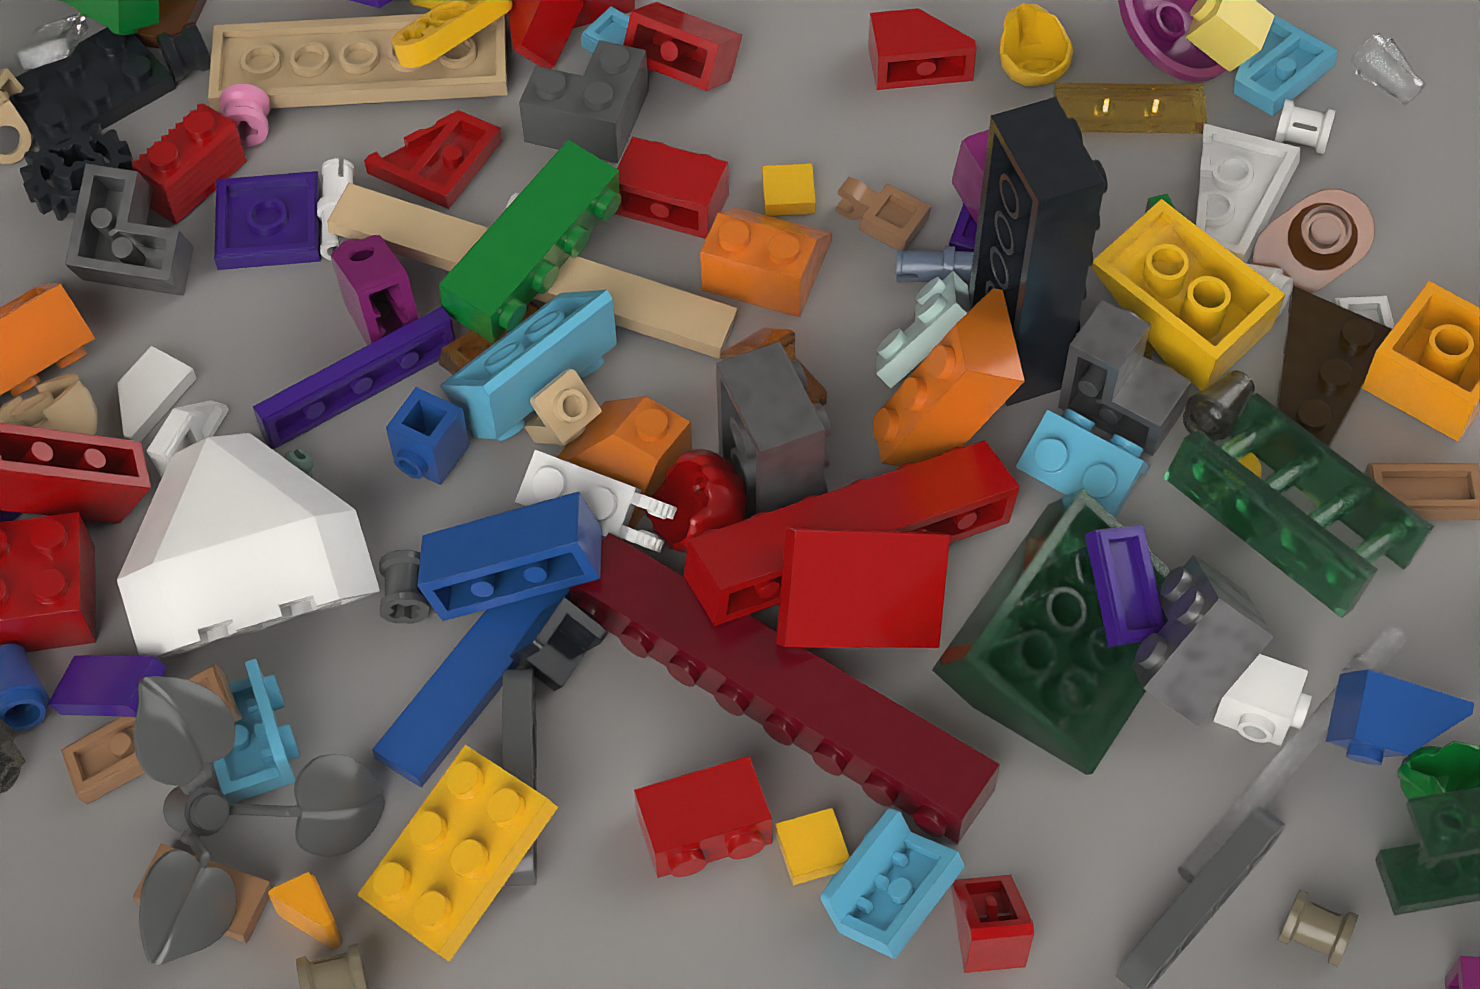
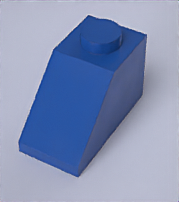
M1370 669L1342 673L1339 675L1326 742L1347 748L1346 757L1351 760L1371 765H1382L1383 758L1409 755L1472 715L1474 702Z

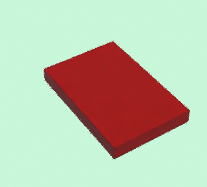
M786 527L776 644L783 647L939 648L950 534L931 531Z

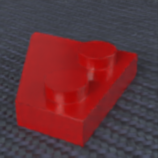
M456 110L437 120L436 124L432 127L419 129L403 137L404 147L384 157H381L377 151L368 155L364 160L367 174L449 210L502 142L501 128Z

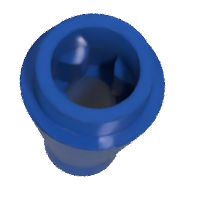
M5 644L0 646V725L10 731L31 729L45 718L50 698L29 662L25 648L18 644Z

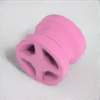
M250 84L228 86L220 95L219 107L221 114L233 121L238 127L236 130L240 134L238 137L242 140L240 144L243 147H252L266 140L269 131L268 119L266 118L270 111L269 96L264 90Z

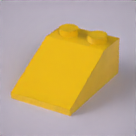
M1162 199L1093 260V265L1090 266L1123 309L1133 312L1140 319L1151 324L1147 340L1159 356L1182 376L1191 380V383L1204 393L1272 329L1286 295Z

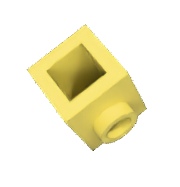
M1197 0L1190 11L1193 20L1185 38L1227 71L1231 72L1261 51L1275 15L1256 0Z

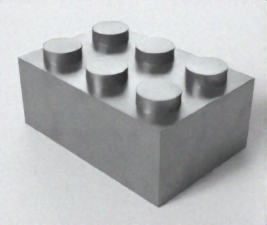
M780 341L717 362L719 455L729 461L735 467L739 476L745 481L747 495L746 514L748 518L760 512H771L798 503L811 495L819 496L828 493L824 478V468L829 467L825 437L831 435L830 423L823 406L820 403L813 405L806 393L808 391V384L800 362L797 359L789 360Z

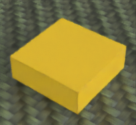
M812 163L762 166L765 215L816 214Z
M833 807L775 823V834L793 886L835 874L840 871L850 858Z

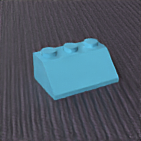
M607 290L559 293L512 331L508 332L443 382L440 387L452 404L463 408L466 425L473 436L483 439H498V441L512 437L525 426L526 423L523 418L534 410L530 403L531 397L566 369H573L582 378L599 369L605 362L602 356L617 345L613 298Z

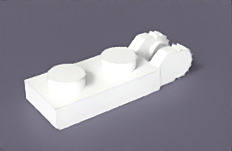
M534 451L516 497V503L529 506L580 492L601 526L603 536L606 537L608 533H611L621 540L625 539L659 553L661 552L664 540L659 539L658 535L643 529L639 531L628 527L635 506L647 510L648 514L672 520L677 510L676 507L640 494L641 490L543 452Z

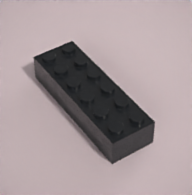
M1056 97L994 114L990 117L969 288V303L971 310L993 288L1003 290L1025 380L1006 400V406L1055 392L1062 388L1069 346L1076 337V333L1080 331L1079 316L1082 301L1087 297L1086 280L1088 269L1093 265L1092 248L1095 233L1100 229L1099 212L1102 196L1108 189L1107 176L1102 164L1097 159L1092 160L1083 145L1082 133L1077 121L1073 117H1067Z

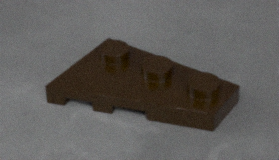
M1293 286L1289 300V316L1284 341V357L1278 389L1273 439L1323 461L1363 387L1376 350L1391 332L1392 328Z

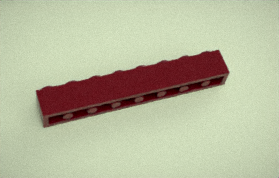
M608 533L601 541L600 579L569 587L571 603L605 630L617 636L628 651L640 658L649 656L663 664L672 677L683 685L689 687L697 685L709 692L727 712L736 716L745 714L761 724L765 732L778 743L786 746L796 745L812 755L814 762L827 773L835 776L843 774L860 784L867 796L878 804L887 807L894 805L912 816L920 829L937 838L945 836L959 844L995 791L1000 768L999 763L803 647H783L776 644L777 632L749 615L714 626L682 575L611 533Z

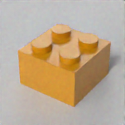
M1428 281L1376 350L1362 389L1459 442L1480 412V308Z

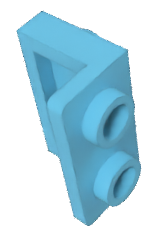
M1066 408L1062 417L1047 409L1019 459L1016 468L1115 522L1140 475L1146 476L1151 467L1145 461L1139 459L1144 449L1117 434L1113 435L1110 442L1094 435L1091 431L1095 423Z
M257 659L245 662L249 675L248 678L229 683L242 719L234 723L235 743L230 753L224 758L213 762L221 792L230 803H236L295 783L296 781L290 760L300 757L297 743L290 723L279 726L275 714L276 710L285 708L284 701L275 675L263 677Z
M889 808L876 825L868 830L861 844L840 871L832 876L827 887L822 892L820 900L840 934L896 959L964 869L965 865L958 851L911 832L902 813Z

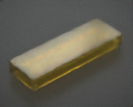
M1055 83L1053 97L1057 98L1067 117H1073L1077 121L1081 132L1203 134L1204 123L1207 124L1204 85Z

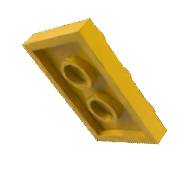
M465 744L357 895L436 954L450 962L554 815L558 806Z

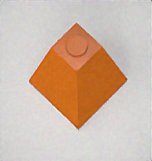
M647 396L604 401L600 406L602 412L585 426L584 432L568 443L556 458L641 490L640 494L651 497L666 479V470L675 463L681 454L692 450L691 422ZM635 506L628 527L634 529L646 515V510Z

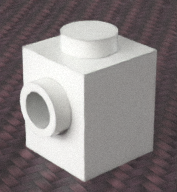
M1259 654L1222 697L1213 722L1235 729L1243 737L1259 743L1271 742L1281 746L1289 726L1301 729L1312 699V696L1302 693L1308 671Z

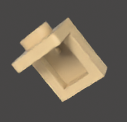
M566 369L531 397L530 403L537 415L529 420L524 428L534 443L558 444L562 446L579 437L584 432L585 426L598 416L602 410L577 372L573 369Z

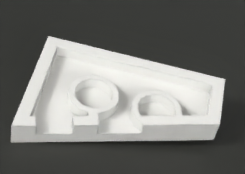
M1204 123L1196 226L1244 263H1247L1259 234L1265 229L1300 162V147Z

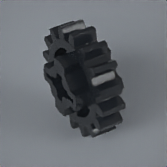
M74 122L71 132L63 133L58 127L53 128L54 138L50 141L38 137L35 141L39 151L25 152L24 158L27 166L20 168L24 181L23 186L30 202H36L40 213L43 215L53 210L57 220L63 221L69 213H76L86 163L133 171V158L126 140L120 141L117 131L114 129L103 134L100 124L94 123L88 131H82L79 122ZM104 157L107 158L110 161V163H106ZM47 180H51L54 187L49 185L47 183Z

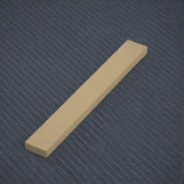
M351 183L347 184L327 220L330 233L349 239L356 238L360 240L372 235H380L393 253L447 271H451L488 230V227ZM570 256L559 268L558 276L552 287L546 293H538L533 298L548 303L559 293L607 290L613 298L616 326L720 359L737 319L738 310L736 307L578 256L575 258Z

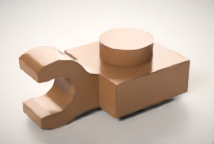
M848 177L838 190V195L843 198L836 206V211L851 220L861 218L860 231L895 249L906 250L929 219L930 205L889 184H886L881 192L877 193L861 181Z

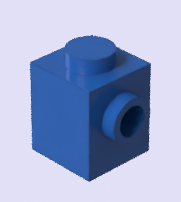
M415 387L386 426L396 466L412 478L420 479L424 477L439 485L444 482L470 445L463 408L418 387Z

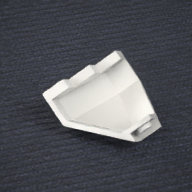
M250 433L206 437L172 454L117 579L139 656H155L157 659L186 654L223 638L266 630L303 614L343 607L380 591L356 510Z

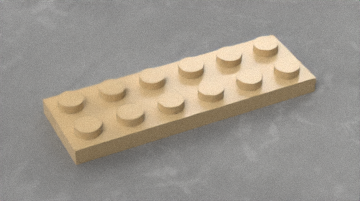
M424 14L213 25L208 101L212 109L220 111L219 100L222 91L228 86L235 84H250L264 90L269 96L270 109L507 96L506 16L504 14L436 60L413 68L403 67L399 64L391 38L399 30Z

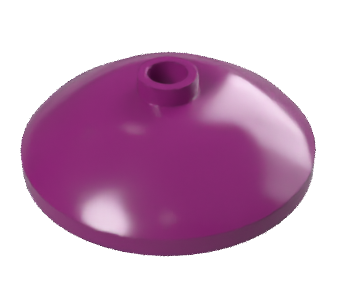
M1118 0L1121 18L1130 39L1140 53L1160 70L1178 79L1191 82L1208 81L1227 71L1185 38L1193 20L1190 11L1197 0Z

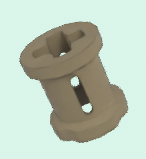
M1299 889L1278 941L1285 944L1292 940L1327 955L1328 963L1337 967L1348 945L1359 915L1350 911L1345 916L1310 901L1308 893Z
M358 943L349 945L347 953L314 961H309L306 956L296 958L300 989H369Z

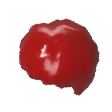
M706 449L690 450L681 454L675 463L666 470V479L651 496L653 499L677 508L673 520L669 518L661 519L648 514L646 510V516L652 522V529L665 540L669 549L687 553L688 539L697 537L709 529H720L744 521L747 502L745 481L736 472L735 467L719 454Z

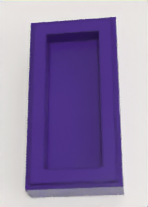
M1144 524L1094 530L1085 534L1108 647L1142 643L1149 635L1153 633L1158 634L1164 627L1165 620Z
M74 655L48 705L60 715L136 717L139 701V680L144 677L163 676L166 666L155 656Z

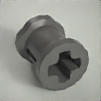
M407 549L395 550L381 557L379 571L385 578V597L380 600V616L383 619L392 623L412 624L420 622L429 616L430 603L417 586L421 552Z

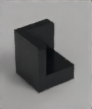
M564 597L540 612L510 657L525 669L533 668L535 677L550 689L556 691L564 686L585 653L601 644L608 632Z

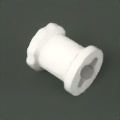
M1286 99L1275 141L1280 143L1289 141L1315 147L1316 153L1324 155L1336 110L1328 109L1325 113L1296 107L1293 100ZM1297 122L1317 127V131L1297 128L1293 126V123Z

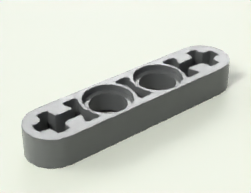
M534 669L504 670L502 692V769L537 791V721ZM537 839L505 883V887L536 885Z
M1258 806L1130 952L1120 966L1116 978L1130 989H1151L1267 854L1281 835L1286 824L1262 806Z

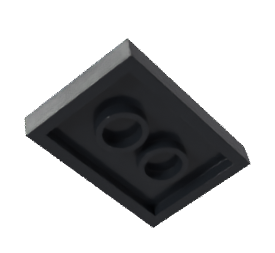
M106 27L15 77L24 89L20 93L11 95L8 99L27 125L31 134V140L37 146L35 140L38 137L50 141L54 138L53 128L58 127L63 133L71 132L74 122H79L82 131H88L94 123H99L101 130H104L173 91L176 87L172 75L134 34H115Z

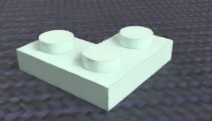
M954 271L943 280L936 277L928 282L915 298L918 302L915 305V322L904 332L900 328L894 330L878 346L877 352L879 354L876 356V374L890 388L922 362L953 326L970 311L968 285Z

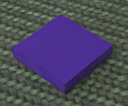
M318 171L216 179L214 260L217 270L321 262V220L317 216V202L320 200Z

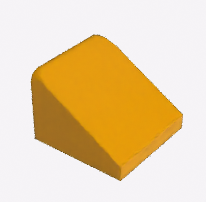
M308 871L268 891L272 904L281 918L333 950L342 946L341 942L343 939L314 874L310 875Z

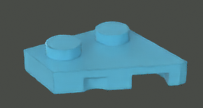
M1275 15L1261 51L1239 66L1235 77L1233 94L1273 116L1284 107L1286 99L1293 100L1336 65L1338 50Z

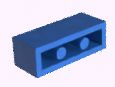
M575 492L425 534L422 536L417 586L441 620L445 621L600 579L602 528L581 493Z

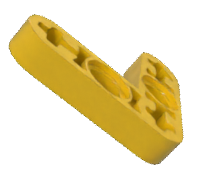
M409 0L415 6L431 10L399 30L391 38L399 64L403 67L413 68L436 60L506 14L513 6L512 1Z

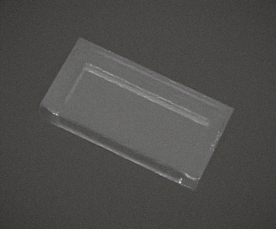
M77 13L36 27L17 52L23 68L30 70L69 57L89 28L84 16L81 13Z

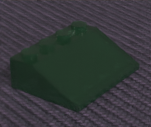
M1082 488L1047 505L937 661L932 671L974 709L1085 775H1090L1094 773L1146 690L1143 689L1132 666L1141 643L1108 647L1085 534L1094 530L1124 526ZM1150 551L1158 593L1160 595L1161 586L1171 570ZM1163 611V616L1166 624L1169 620Z

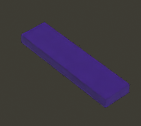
M441 306L253 406L262 437L271 449H275L454 353L457 350L451 317Z

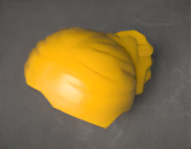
M1022 3L1010 9L1005 16L1003 32L1000 38L999 57L1002 69L1012 81L1025 87L1046 86L1058 81L1069 70L1074 55L1072 42L1064 27L1055 15L1048 13L1046 9L1037 4Z

